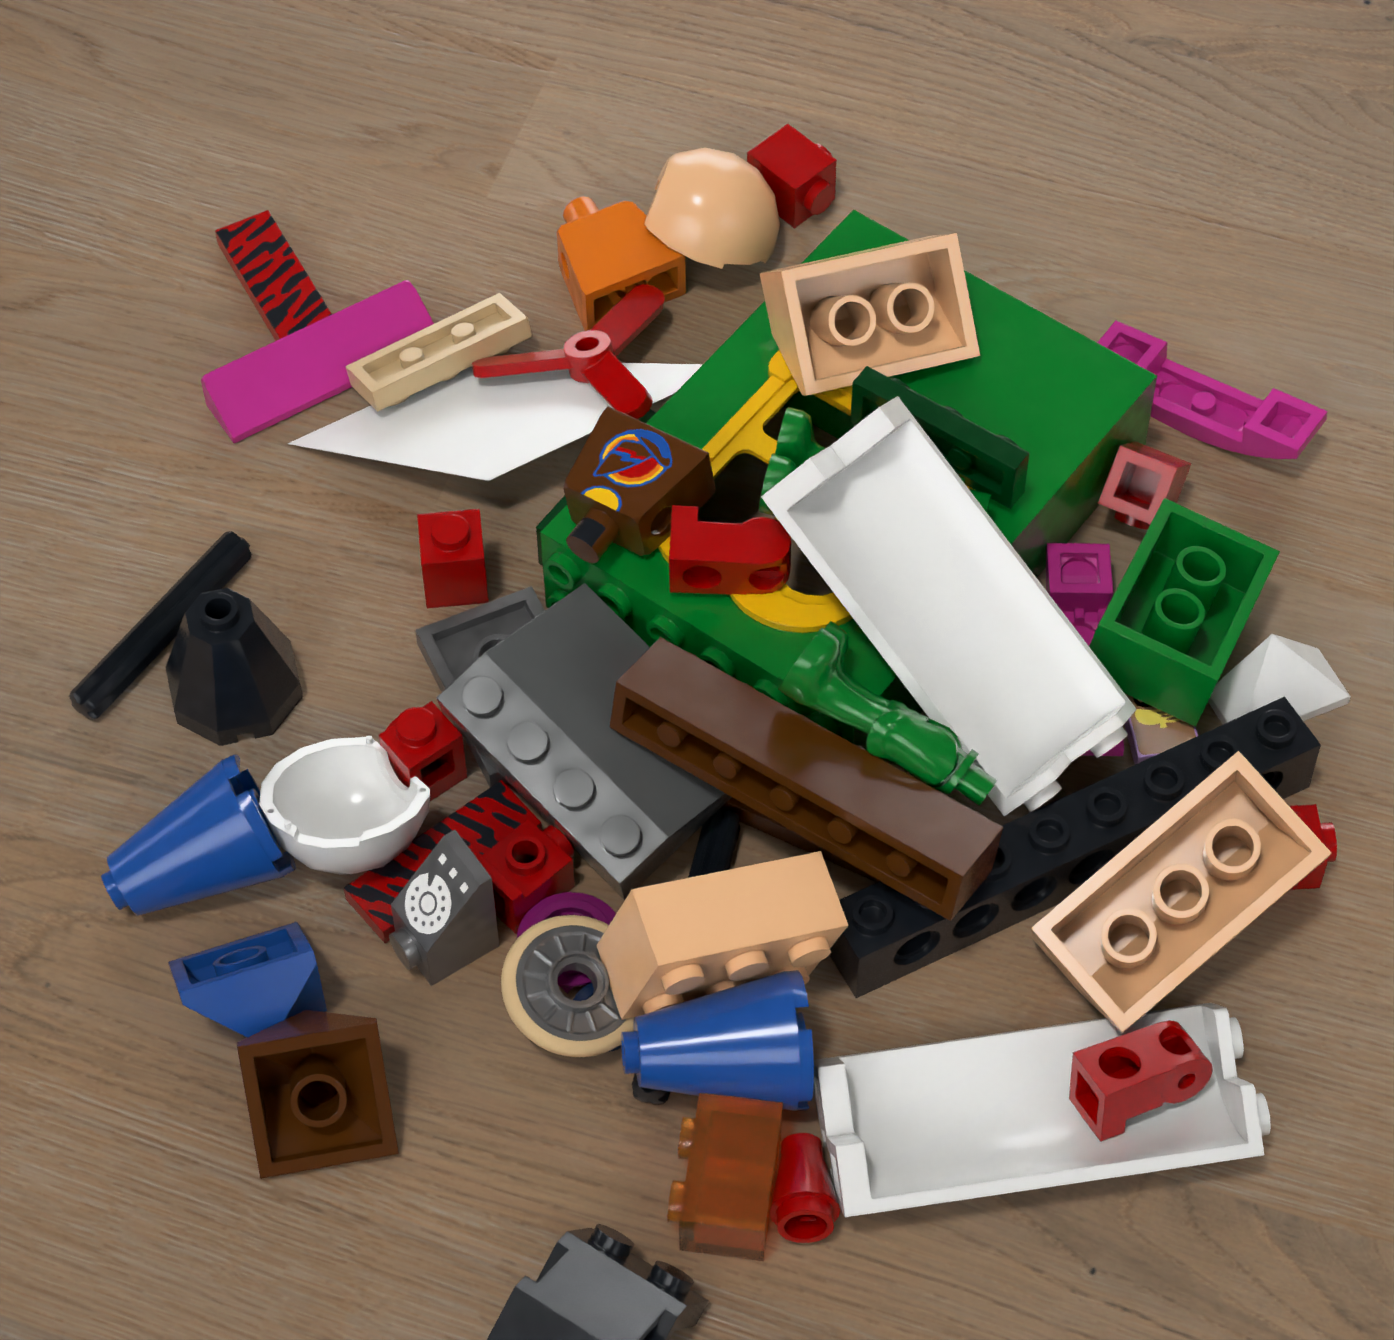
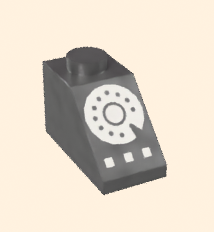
M453 830L442 837L391 903L395 932L389 935L390 943L402 964L408 970L417 966L431 986L499 947L492 878L457 831Z

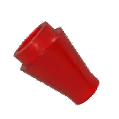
M810 1133L791 1134L785 1137L780 1145L781 1159L769 1215L771 1220L777 1225L778 1233L783 1238L796 1243L817 1242L832 1233L834 1222L840 1215V1206L823 1157L822 1141L820 1138Z

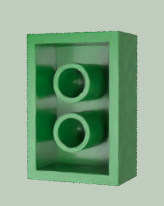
M1164 498L1101 618L1089 647L1125 694L1196 727L1280 551Z

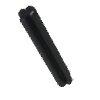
M233 531L225 532L70 692L69 697L74 709L90 720L99 718L177 636L185 612L197 597L204 592L222 589L251 559L252 554L249 550V543Z

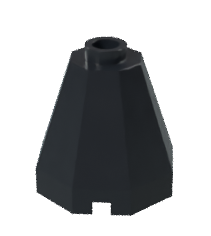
M229 588L204 592L197 597L184 614L165 667L177 724L219 746L237 743V735L254 732L255 739L273 735L303 697L291 641L249 598Z

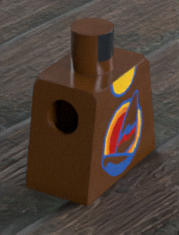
M607 406L565 479L563 489L571 519L576 524V527L566 538L567 545L574 554L589 563L598 562L612 543L640 556L651 554L670 536L672 505L698 506L699 509L716 492L709 452Z

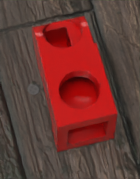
M672 505L669 550L670 592L729 595L773 593L781 589L789 579L791 572V536L779 521L772 518L756 517L742 524L699 521L698 506Z
M1171 1020L1159 1022L1073 1052L1069 1100L1100 1142L1125 1133L1126 1120L1158 1108L1164 1102L1175 1104L1195 1096L1210 1080L1213 1072L1212 1063L1178 1022Z

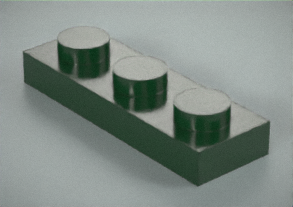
M868 366L856 377L852 383L851 423L857 425L878 407L898 396L958 476L965 478V485L976 491L991 494V499L1010 509L1024 494L1029 452L1018 447L1011 439L1002 435H995L965 419L957 410L948 406H941L911 390L901 380L887 377Z

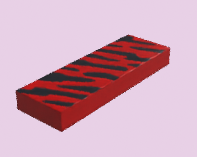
M268 210L215 230L220 249L275 341L332 315Z
M500 780L415 838L405 851L384 867L368 870L344 887L345 898L384 943L390 941L389 935L395 932L391 903L444 835L456 830L473 854L478 851L483 855L525 820L529 819L541 831L542 822Z

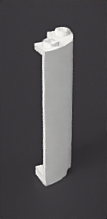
M898 396L878 407L836 442L810 457L761 496L930 719L949 727L957 735L962 744V750L967 754L971 749L979 753L973 763L997 780L988 796L1003 816H1006L1023 803L1030 812L1034 811L1062 789L1056 779L1072 761L1089 749L1098 758L1128 735L1122 726L1137 710Z
M1205 1003L1147 1012L1123 1034L1107 1018L816 1059L814 1060V1095L823 1145L828 1148L830 1155V1176L840 1209L844 1217L1263 1156L1262 1136L1270 1134V1114L1264 1095L1262 1093L1256 1094L1252 1083L1237 1077L1235 1059L1242 1058L1244 1052L1239 1022L1236 1017L1229 1018L1226 1007L1214 1003ZM1168 1020L1178 1022L1212 1063L1213 1072L1210 1080L1201 1091L1186 1101L1175 1104L1164 1102L1158 1108L1127 1119L1125 1133L1100 1142L1069 1100L1073 1052Z

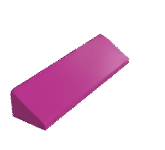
M404 280L205 374L201 379L205 403L231 441L237 443L351 388L345 366L434 323L415 287L409 280Z

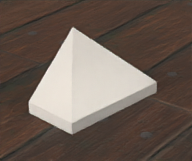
M1271 634L1217 682L1208 703L1223 725L1285 696L1301 719L1305 721L1349 704L1351 696L1318 648Z

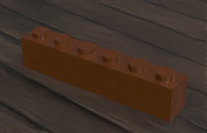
M660 637L616 681L609 726L611 729L951 921L990 874L1003 826L930 787L916 777H912L882 759L871 755L864 748L847 741L813 722L808 717L791 710L757 691L752 686L735 679Z

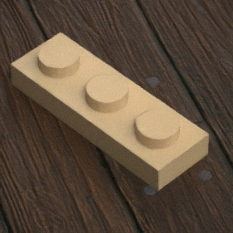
M498 293L345 367L351 386L378 412L388 406L398 405L409 396L440 381L456 377L460 371L471 367L472 362L478 359L506 353L512 346L531 338L532 333L528 317L501 293Z

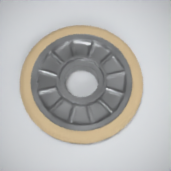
M563 915L548 918L531 926L522 933L507 953L501 975V990L505 1007L517 1028L529 1040L547 1051L569 1057L596 1056L620 1046L621 1032L633 1031L634 1017L621 1020L609 985L607 970L601 961L596 946L609 926L607 923L580 915ZM569 970L584 973L592 982L594 987L593 995L582 1001H575L565 997L559 990L557 984L558 976Z

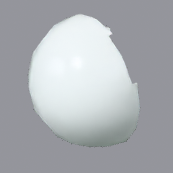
M372 736L337 738L302 747L276 763L261 783L259 805L276 843L298 861L314 870L339 875L355 874L384 867L410 846L429 812L430 788L416 776L410 778V787L405 786L396 776L390 764L387 751Z

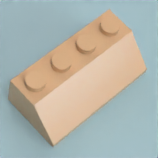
M1237 751L1031 928L1032 939L1073 986L1123 1034L1332 853L1249 761Z

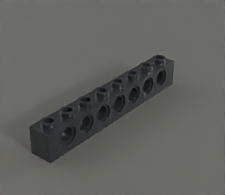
M1284 696L1002 825L1004 828L990 874L951 921L881 881L840 899L839 901L848 922V927L830 948L831 953L829 956L855 998L863 996L1060 904L1237 751L1249 761L1279 796L1285 799L1309 788L1321 744Z

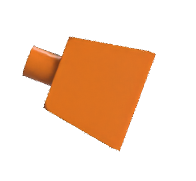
M583 196L571 201L564 209L563 218L566 224L561 225L557 230L558 262L585 331L590 330L628 292L638 285L648 284L659 288L664 294V303L686 294V256L669 248L650 232L644 224L647 215L631 201H621L599 210L590 197Z

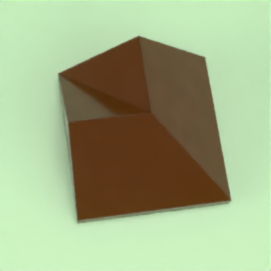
M304 1010L237 1042L260 1179L399 1154L377 1018Z

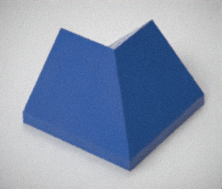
M298 922L168 962L183 1006L245 1037L252 1036L304 1010L327 1011L314 951Z

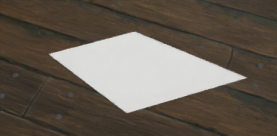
M622 363L652 396V404L675 394L703 365ZM471 366L460 371L452 379L440 381L409 396L398 405L388 406L378 412L372 406H368L288 444L490 481L590 434L602 412L607 406H611L590 383L578 382L572 379L568 369L477 378L474 377Z

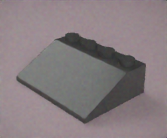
M584 583L486 651L438 695L436 699L442 713L458 729L462 736L550 825L559 829L566 836L573 849L625 900L632 889L641 885L732 797L609 727L616 681L650 647Z

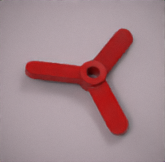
M638 285L628 292L590 330L571 336L565 342L563 349L478 359L472 362L473 375L477 378H489L568 369L572 379L578 382L590 383L613 409L639 419L651 408L652 396L617 359V356L662 312L665 300L664 294L653 285Z

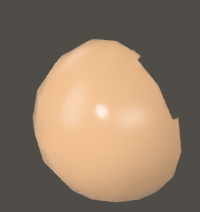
M710 148L675 153L667 159L655 186L656 193L644 224L647 229L669 248L694 261L723 269L724 264L751 265L760 261L766 264L775 249L780 221L775 194L759 170L734 153Z

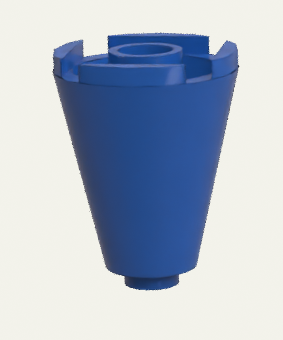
M237 754L222 759L107 857L110 871L102 874L101 877L110 898L119 910L129 906L139 916L279 879L297 869L293 856L286 851L282 853L273 838L259 805L260 789L248 769L240 772V758Z
M799 970L783 971L634 1017L633 1031L621 1032L624 1074L636 1073L638 1085L642 1088L792 1111L808 1110L809 1105L807 1101H812L814 1090V1055L812 1029H806L802 1012H796L795 1008L809 1007L801 973Z

